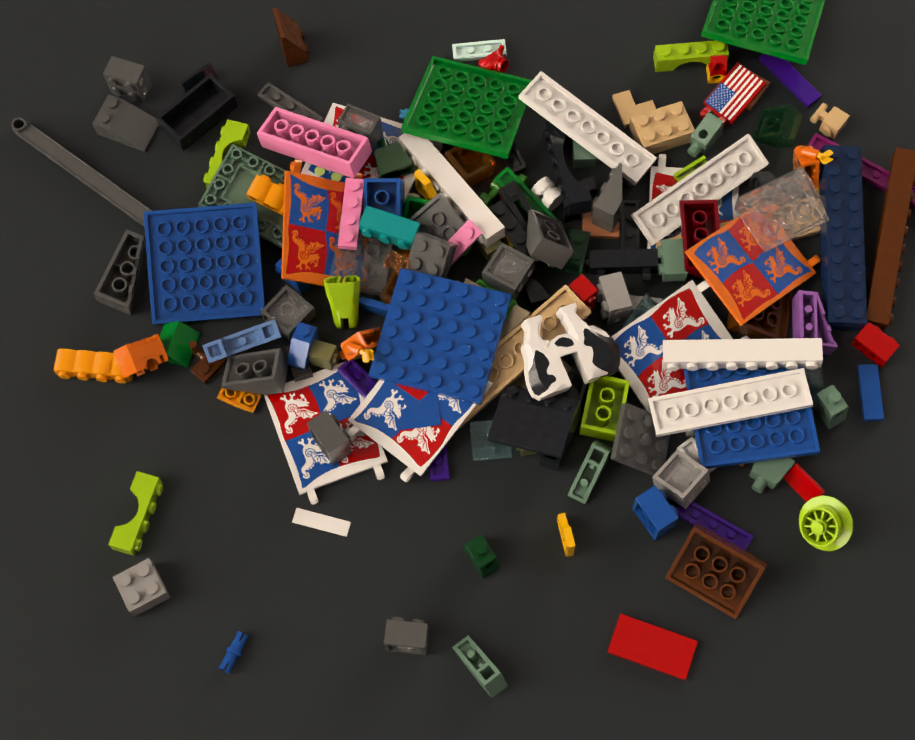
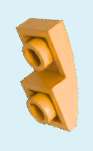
M221 388L217 399L253 413L262 395Z

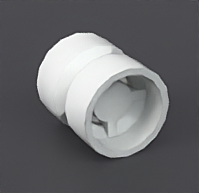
M545 176L533 186L531 192L539 200H542L541 202L549 211H552L562 203L564 195H560L559 188L554 187L555 184Z

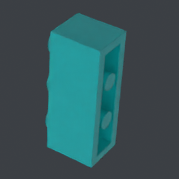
M367 205L359 223V233L363 236L377 238L386 244H395L404 250H411L415 235L420 232V223Z

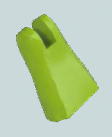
M357 275L344 276L343 282L342 276H329L325 278L323 283L336 328L343 329L344 318H348L350 329L356 328L359 319L360 277Z

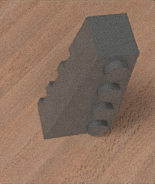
M126 229L94 292L97 302L131 315L146 245L144 236Z

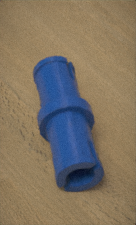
M237 631L231 646L227 647V653L218 667L223 671L226 664H228L225 670L228 674L231 673L237 658L241 657V651L247 639H249V636L244 634L242 640L239 641L243 634L240 631Z

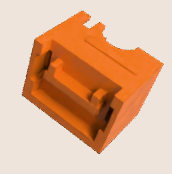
M159 334L126 344L113 351L124 378L133 374L140 376L145 373L144 369L154 371L158 369V365L169 360Z

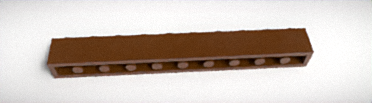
M898 147L895 148L891 158L866 300L867 323L875 324L881 330H885L893 321L894 314L891 313V309L895 306L897 296H894V291L898 289L900 279L897 278V274L901 271L903 261H900V256L904 254L906 246L903 243V238L907 236L909 227L906 226V221L911 216L909 203H912L914 199L912 186L915 187V151Z

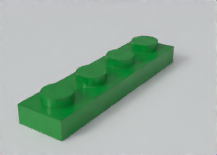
M508 166L494 178V181L500 187L515 180L533 210L557 219ZM516 201L517 206L528 216L520 201Z

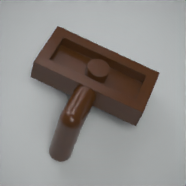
M191 341L189 346L193 354L200 361L190 371L206 384L226 364L227 357L209 363L206 354L199 349L195 341Z

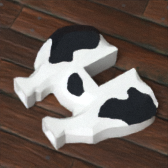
M576 303L561 307L556 312L557 317L561 320L560 324L564 327L566 333L558 335L550 341L542 340L540 336V325L543 320L541 315L526 319L521 325L524 331L521 353L524 360L526 386L531 397L538 401L568 391L572 386L560 357L572 354L584 384L596 381L599 377L613 375L618 371L620 365L619 345L604 330L593 325L588 326L586 322L580 319L576 314Z

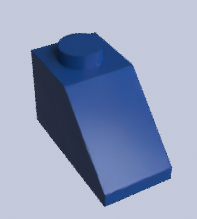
M302 322L298 323L291 339L287 365L303 370L306 369L309 362L308 354L314 341L319 339L317 327Z

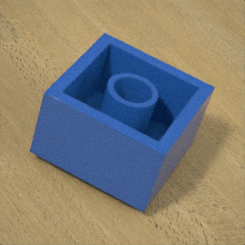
M364 178L363 213L367 205L404 217L405 180L401 178Z
M656 486L636 497L632 507L654 540L674 529L679 519L676 508L668 504L665 493L661 489L658 490Z

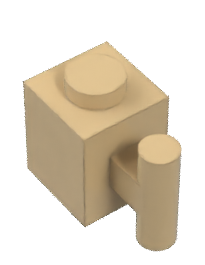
M822 103L812 115L810 121L816 123L818 120H821L822 123L819 131L825 136L835 139L846 125L850 115L835 106L827 113L826 109L828 106Z

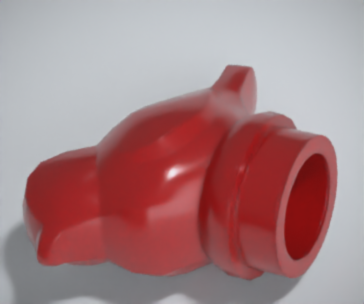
M500 45L498 50L478 62V66L504 73L509 66V60L502 56L504 46Z

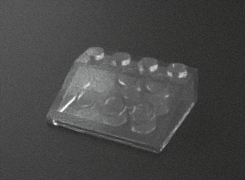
M802 166L739 196L734 207L764 253L829 221L813 181Z
M340 214L330 276H342L343 282L344 276L357 275L360 277V292L386 296L394 244H386L377 238H368L359 233L357 250L338 249L341 223Z

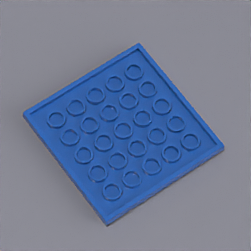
M256 202L143 212L153 325L175 321L192 322L262 316L260 311L265 307L258 207Z
M401 268L368 376L481 405L512 294Z
M707 368L696 371L683 369L687 391L790 371L786 368H778L776 370H768L766 368L727 370L726 368H718V370L714 371L707 370ZM811 407L694 430L699 464L707 469L820 454Z

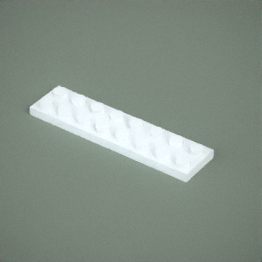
M542 71L519 94L518 98L610 168H616L619 162L622 163V177L634 186L657 159V157Z
M748 133L634 212L631 217L652 246L681 226L680 200H718L750 178L753 173L763 169L769 162Z
M804 368L648 398L656 437L813 407Z

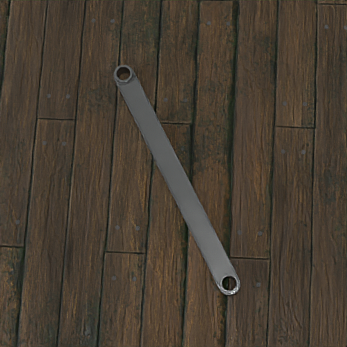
M19 117L12 121V130L17 136L144 226L143 212L152 210L28 121Z

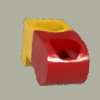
M726 55L710 56V63L706 66L708 84L720 83L726 76Z

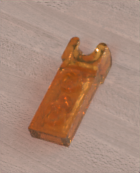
M399 248L396 251L388 252L383 267H392L399 274L401 268L405 269L411 250Z

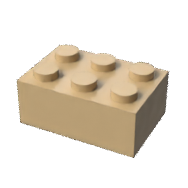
M682 101L632 116L629 124L634 141L651 154L690 143L691 135L695 131Z

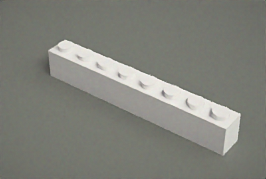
M405 133L399 136V144L412 160L413 166H417L427 176L436 192L444 194L465 223L471 219L483 232L477 239L480 244L483 243L488 248L505 236L503 224L429 139Z
M822 338L663 340V369L669 371H677L679 369L696 371L705 368L710 371L718 370V368H726L727 370H737L738 368H746L747 370H756L758 368H766L768 370L786 368L788 370H795L799 367L813 370L821 367L823 362Z

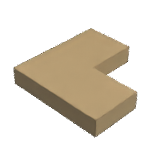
M630 90L612 95L624 128L629 127L632 116L656 109L653 100L635 105Z

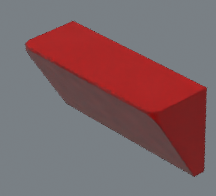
M797 463L784 476V480L806 502L825 493Z

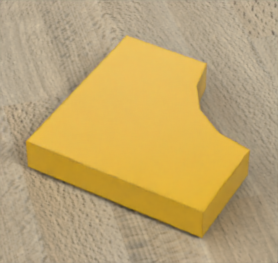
M420 169L414 172L416 190L425 199H433L437 192L432 186L431 181Z
M558 514L557 523L565 556H573L575 542L571 527L568 524L566 514Z

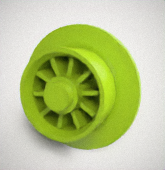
M822 495L816 496L804 504L799 514V527L803 538L813 547L823 551H834L843 547L850 540L853 532V519L850 511L841 501L831 496Z

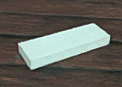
M505 39L452 44L453 59L456 62L481 60L498 50L500 45L504 46L502 56L507 58Z

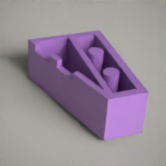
M799 290L792 298L793 338H822L823 355H831L838 346L833 340L831 327L827 324L824 316L826 313L818 292Z

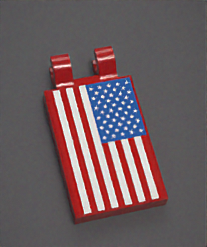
M737 62L703 102V105L706 107L702 109L699 117L703 120L708 112L714 113L724 122L723 127L726 123L732 126L766 86V82Z

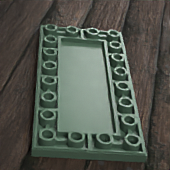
M232 144L198 203V207L255 203L246 197V193L256 175H266L272 179V183L278 185V183L284 184L286 170ZM257 203L260 238L282 248L283 216Z

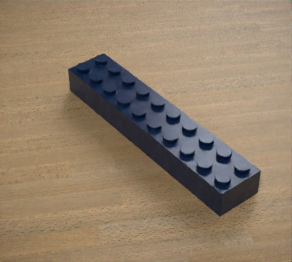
M824 145L820 150L821 153L827 150L833 151V155L829 156L833 158L831 162L823 164L820 161L822 305L826 313L824 316L831 329L860 331L867 324L861 147Z

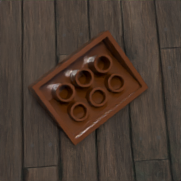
M793 290L742 326L739 325L729 311L726 329L740 336H748L755 339H787Z
M696 523L665 579L736 619L764 572L767 563Z

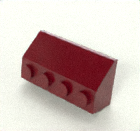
M680 200L685 271L699 278H704L685 254V251L720 229L717 200Z

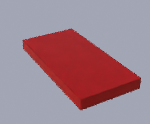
M620 613L607 653L685 681L698 641Z

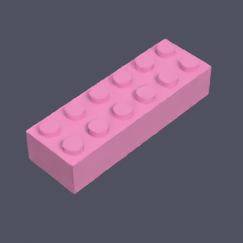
M278 107L273 109L257 132L263 148L351 178L356 177L372 153L368 137Z

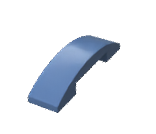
M275 319L202 346L208 362L211 363L280 338L281 334Z

